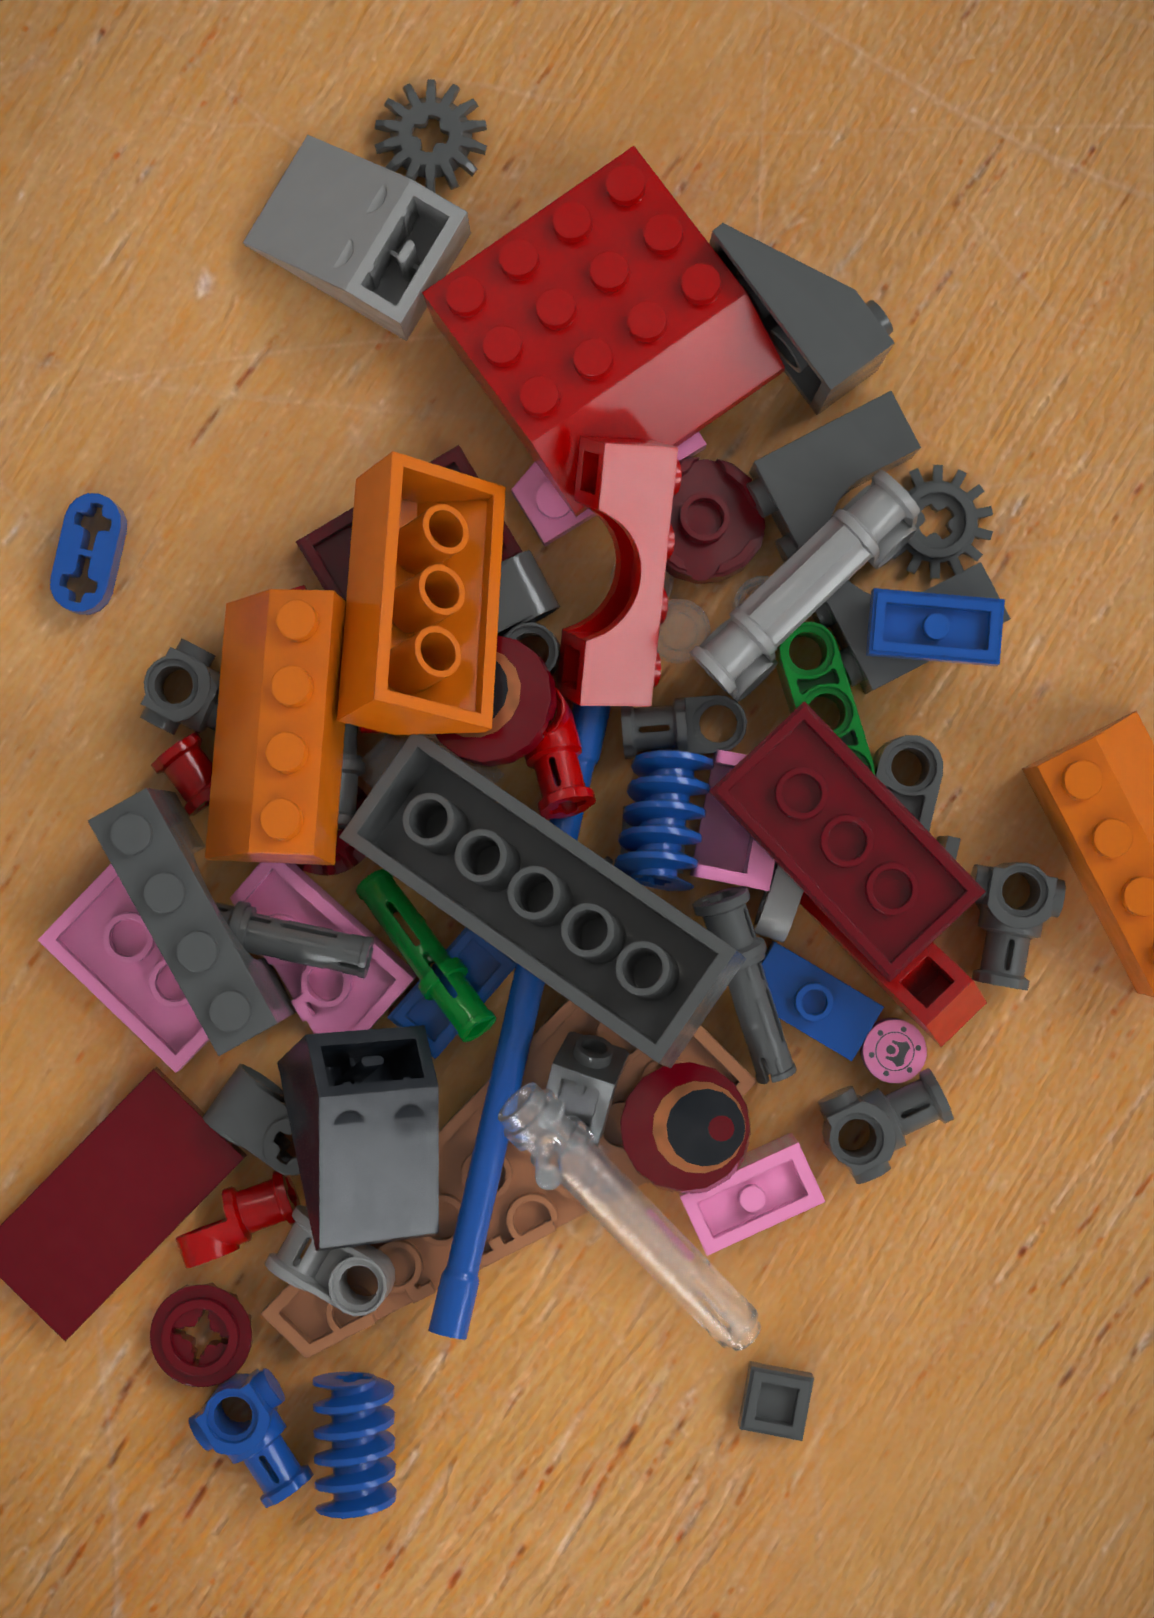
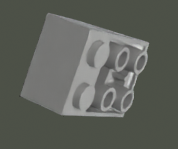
M307 135L243 244L407 341L427 308L422 292L446 276L469 238L471 231L468 213L406 176Z

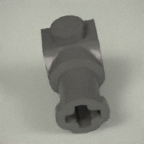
M181 638L176 649L170 647L166 656L155 661L147 670L144 679L145 696L141 702L145 709L140 718L175 735L180 724L199 734L203 733L207 728L215 731L220 672L210 668L216 656ZM176 670H186L193 681L192 692L183 702L171 704L164 695L163 686L165 680Z
M1002 863L995 867L975 864L971 877L986 891L974 902L980 910L978 927L986 930V937L980 969L973 970L972 979L977 982L1028 991L1030 981L1024 977L1030 940L1041 937L1043 923L1050 917H1059L1065 899V881L1049 877L1039 867L1029 863ZM1019 873L1027 879L1030 886V895L1023 906L1013 909L1005 902L1002 896V887L1010 875Z
M929 1068L919 1072V1080L887 1095H884L877 1088L860 1096L856 1095L853 1086H848L818 1101L821 1108L820 1112L824 1118L822 1130L824 1142L834 1156L846 1165L856 1184L869 1182L891 1169L888 1161L891 1159L893 1152L906 1146L905 1135L937 1120L942 1121L944 1124L954 1120L950 1105ZM854 1119L867 1121L870 1128V1136L867 1143L860 1149L853 1151L841 1148L838 1137L842 1126Z

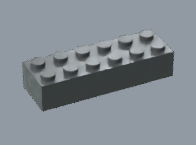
M422 734L410 735L339 836L342 840L654 1061L669 1068H672L746 960L735 948Z

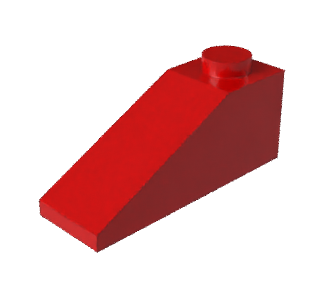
M803 892L799 904L940 1047L949 1041L987 1004L974 980L933 942L892 981H887Z

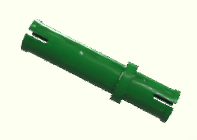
M385 869L371 873L357 886L356 894L366 903L373 916L388 935L390 941L396 946L419 978L418 989L426 1000H434L444 1015L455 1027L458 1036L463 1042H470L484 1034L495 1023L496 1016L486 1007L466 978L468 968L460 958H452L427 925L423 916L419 914L409 898L395 882L392 874ZM395 912L400 913L420 941L418 946L413 944L395 919ZM432 963L437 964L458 994L456 998L450 995L430 967Z

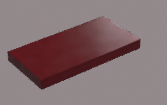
M805 701L709 790V793L889 982L986 892Z
M158 1067L154 1068L0 1225V1278L65 1342L247 1156L237 1145L222 1137L203 1120L205 1113Z

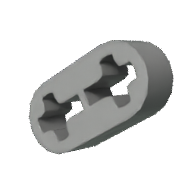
M776 862L770 891L764 890L753 928L756 934L783 943L792 926L803 891Z

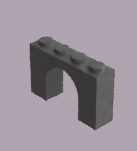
M892 391L754 461L749 471L753 481L747 483L746 486L756 503L760 516L765 518L771 514L783 536L775 540L783 562L788 560L832 517L835 506L845 494L871 480L879 470L887 472L912 459L921 448ZM981 562L924 591V593L1000 599ZM848 580L812 614V617L816 623L822 624L826 628H831L841 648L839 652L850 686L853 687L860 684L866 695L929 661L866 656L871 594L859 589ZM1005 607L1003 623L1011 619Z
M145 788L88 820L89 825L218 1056L297 1012L272 965L268 964L265 958L254 959L246 951L214 902L194 857V853L206 846L175 792Z

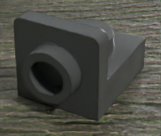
M569 1032L552 1063L536 1126L598 1147L606 1127L618 1080L628 1059V1050L612 1045L606 1039L596 1035Z

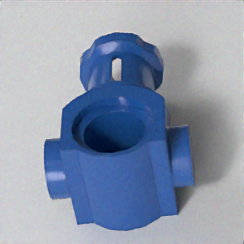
M267 1368L261 1371L256 1369L250 1374H235L228 1380L220 1383L201 1410L189 1417L188 1420L193 1435L205 1450L210 1451L214 1449L217 1453L225 1454L233 1464L242 1461L245 1463L263 1491L260 1500L265 1508L276 1505L292 1495L314 1475L308 1465L301 1466L281 1436V1433L287 1426L277 1412L280 1404L285 1402V1395L279 1382ZM228 1397L244 1399L250 1405L252 1419L245 1422L231 1420L224 1413L222 1400Z

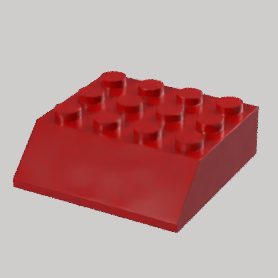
M635 146L629 148L422 292L435 325L576 517L588 509L574 501L580 436L653 440L677 447L785 372V366L747 292Z

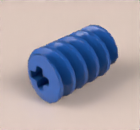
M657 750L636 755L632 760L631 768L633 773L640 778L632 780L627 787V793L635 803L627 805L623 810L624 821L632 827L623 830L619 834L618 839L620 846L628 852L618 855L614 866L641 885L666 891L691 890L694 886L677 877L678 870L696 868L698 860L681 852L682 845L701 843L702 835L685 827L687 820L705 818L707 811L691 803L690 796L708 794L711 787L708 783L694 778V772L713 769L714 761L704 755L681 750Z
M333 1372L314 1376L312 1380L313 1385L331 1390V1397L315 1402L313 1404V1411L332 1416L331 1423L313 1430L315 1438L332 1442L331 1449L315 1454L314 1463L333 1468V1474L316 1479L314 1482L316 1490L333 1494V1500L317 1505L315 1510L320 1515L347 1519L374 1514L390 1507L396 1501L397 1491L392 1483L388 1481L395 1476L396 1463L387 1455L395 1449L396 1442L394 1435L386 1431V1429L394 1424L395 1411L390 1406L385 1405V1403L394 1397V1385L390 1381L377 1377L374 1374L363 1372Z

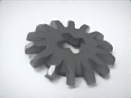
M435 79L427 80L426 97L420 99L410 83L405 85L403 90L409 104L404 107L402 104L388 98L384 106L396 115L395 120H376V130L390 133V138L375 144L376 153L381 154L393 151L394 157L385 168L395 172L403 167L407 170L406 177L414 181L417 176L425 178L426 188L434 193L436 178L445 177L451 190L460 187L454 171L461 167L469 175L473 176L478 169L467 158L469 152L485 155L487 145L472 139V133L487 130L486 121L468 120L466 117L479 107L477 102L473 98L456 106L454 101L460 88L455 84H452L443 98L436 97ZM429 119L440 121V131L445 135H449L447 143H436L433 152L423 151L421 139L413 136L415 128H426Z
M933 465L932 480L924 482L918 468L910 471L914 488L907 492L920 508L916 523L918 530L892 559L897 558L908 550L913 555L906 569L908 572L915 574L921 561L924 560L929 562L930 578L939 579L940 563L947 561L956 575L964 571L958 559V556L962 553L975 561H978L983 555L971 545L974 538L991 540L993 531L978 528V519L992 516V506L975 508L973 500L985 491L980 484L968 493L963 491L960 486L967 473L959 469L951 483L943 481V465ZM930 506L935 512L946 508L950 512L952 518L946 524L947 530L950 533L948 537L942 539L937 533H932L926 537L921 533L919 527L926 520L921 512L923 508Z

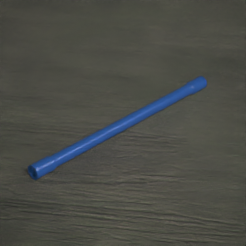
M573 702L572 714L582 747V753L578 756L585 786L590 788L594 767L600 759L611 707L580 706ZM584 812L567 818H553L549 822L578 841ZM516 963L448 1262L440 1277L428 1329L432 1333L455 1339H467L479 1287V1268L545 985L542 980L518 963Z

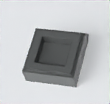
M750 1361L738 1421L739 1429L803 1441L814 1381L813 1374Z

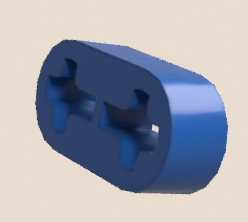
M87 493L77 497L69 505L64 516L51 573L50 589L54 599L63 608L79 615L94 614L101 611L109 603L114 591L127 534V519L124 511L110 498L101 494ZM97 508H102V516L111 521V527L109 532L104 530L98 531L93 551L88 550L90 532L81 526L83 516L94 517ZM87 558L90 559L88 578L97 582V589L95 593H84L81 602H76V593L67 588V582L70 577L80 578L85 559Z

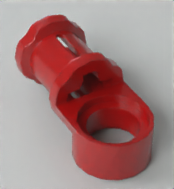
M556 688L557 714L555 720L543 732L545 737L536 749L524 756L527 766L535 770L542 799L538 802V810L545 819L571 817L585 812L596 803L594 791L585 786L578 756L582 753V747L572 710L561 692Z
M197 732L175 743L151 764V767L157 774L165 773L187 802L184 810L189 817L208 807L210 802L213 763L201 749L200 745L203 740Z
M273 1171L272 1179L238 1191L235 1187L231 1186L223 1189L221 1195L226 1218L175 1238L185 1268L188 1269L207 1263L240 1249L239 1245L251 1241L252 1233L285 1221L293 1225L295 1220L292 1217V1213L296 1206L301 1204L290 1176Z

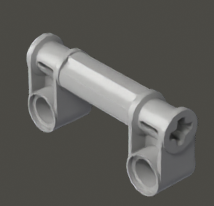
M879 470L872 477L870 485L861 490L843 509H838L811 538L730 613L728 620L713 631L700 646H695L689 652L691 656L736 702L744 699L777 666L778 661L775 655L777 647L867 561L878 570L909 542L918 530L916 523L920 508L892 476L883 470Z

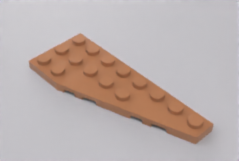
M568 999L545 1021L532 1037L479 1270L555 1232L556 1228L593 1209L595 1211L615 1201L617 1197L646 1182L647 1184L650 1183L636 1171L623 1148L620 1121L627 1097L643 1077L664 1065L654 1061ZM701 1025L674 1063L692 1062L715 1068L735 1084L742 1097L757 1083V1080ZM569 1032L596 1035L606 1039L612 1045L624 1048L629 1052L626 1065L617 1083L606 1127L598 1147L536 1126L552 1063ZM489 1080L439 1130V1233L429 1237L369 1244L386 1254L395 1268V1282L392 1291L380 1306L367 1315L352 1316L343 1313L314 1294L288 1284L261 1312V1315L306 1359L375 1324L377 1320L400 1308L434 1294L438 1289L441 1274L448 1262ZM352 1266L348 1269L347 1282L356 1294L371 1296L377 1292L378 1281L375 1274L369 1268Z

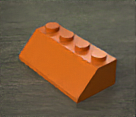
M394 451L356 478L337 721L392 735L482 733L492 729L505 486Z
M268 589L226 603L205 859L335 865L346 724L337 721L346 601L334 590Z
M1134 711L1022 768L1136 992L1154 997V744L1137 711Z

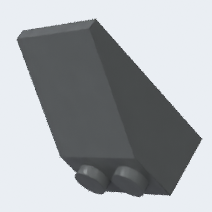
M724 223L712 231L711 247L747 292L785 366L786 375L816 415L878 371L895 342L889 336L893 332L892 324L876 302L869 300L865 303L855 289Z

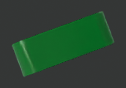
M812 621L804 622L775 651L776 660L778 661L776 668L790 714L804 701L809 705L816 697L831 699L836 703L840 712L839 723L833 732L875 775L874 763L837 642L832 632L822 624ZM808 637L818 643L822 658L817 668L804 670L798 668L792 662L789 656V647L793 639Z

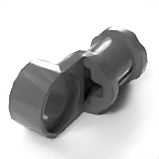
M712 695L675 698L672 705L638 708L621 706L625 760L634 759L637 752L676 749L697 754L716 753V750L728 751L738 745L746 733L747 719L744 710L738 702L727 696ZM714 705H722L731 709L737 720V727L733 736L727 741L720 743L712 742L705 738L699 726L700 717L703 712ZM642 726H670L668 731L643 733L639 730Z

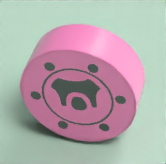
M886 1018L875 1022L861 1045L860 1052L865 1067L875 1077L888 1083H902L912 1079L921 1071L926 1061L927 1047L923 1035L915 1026L902 1019Z

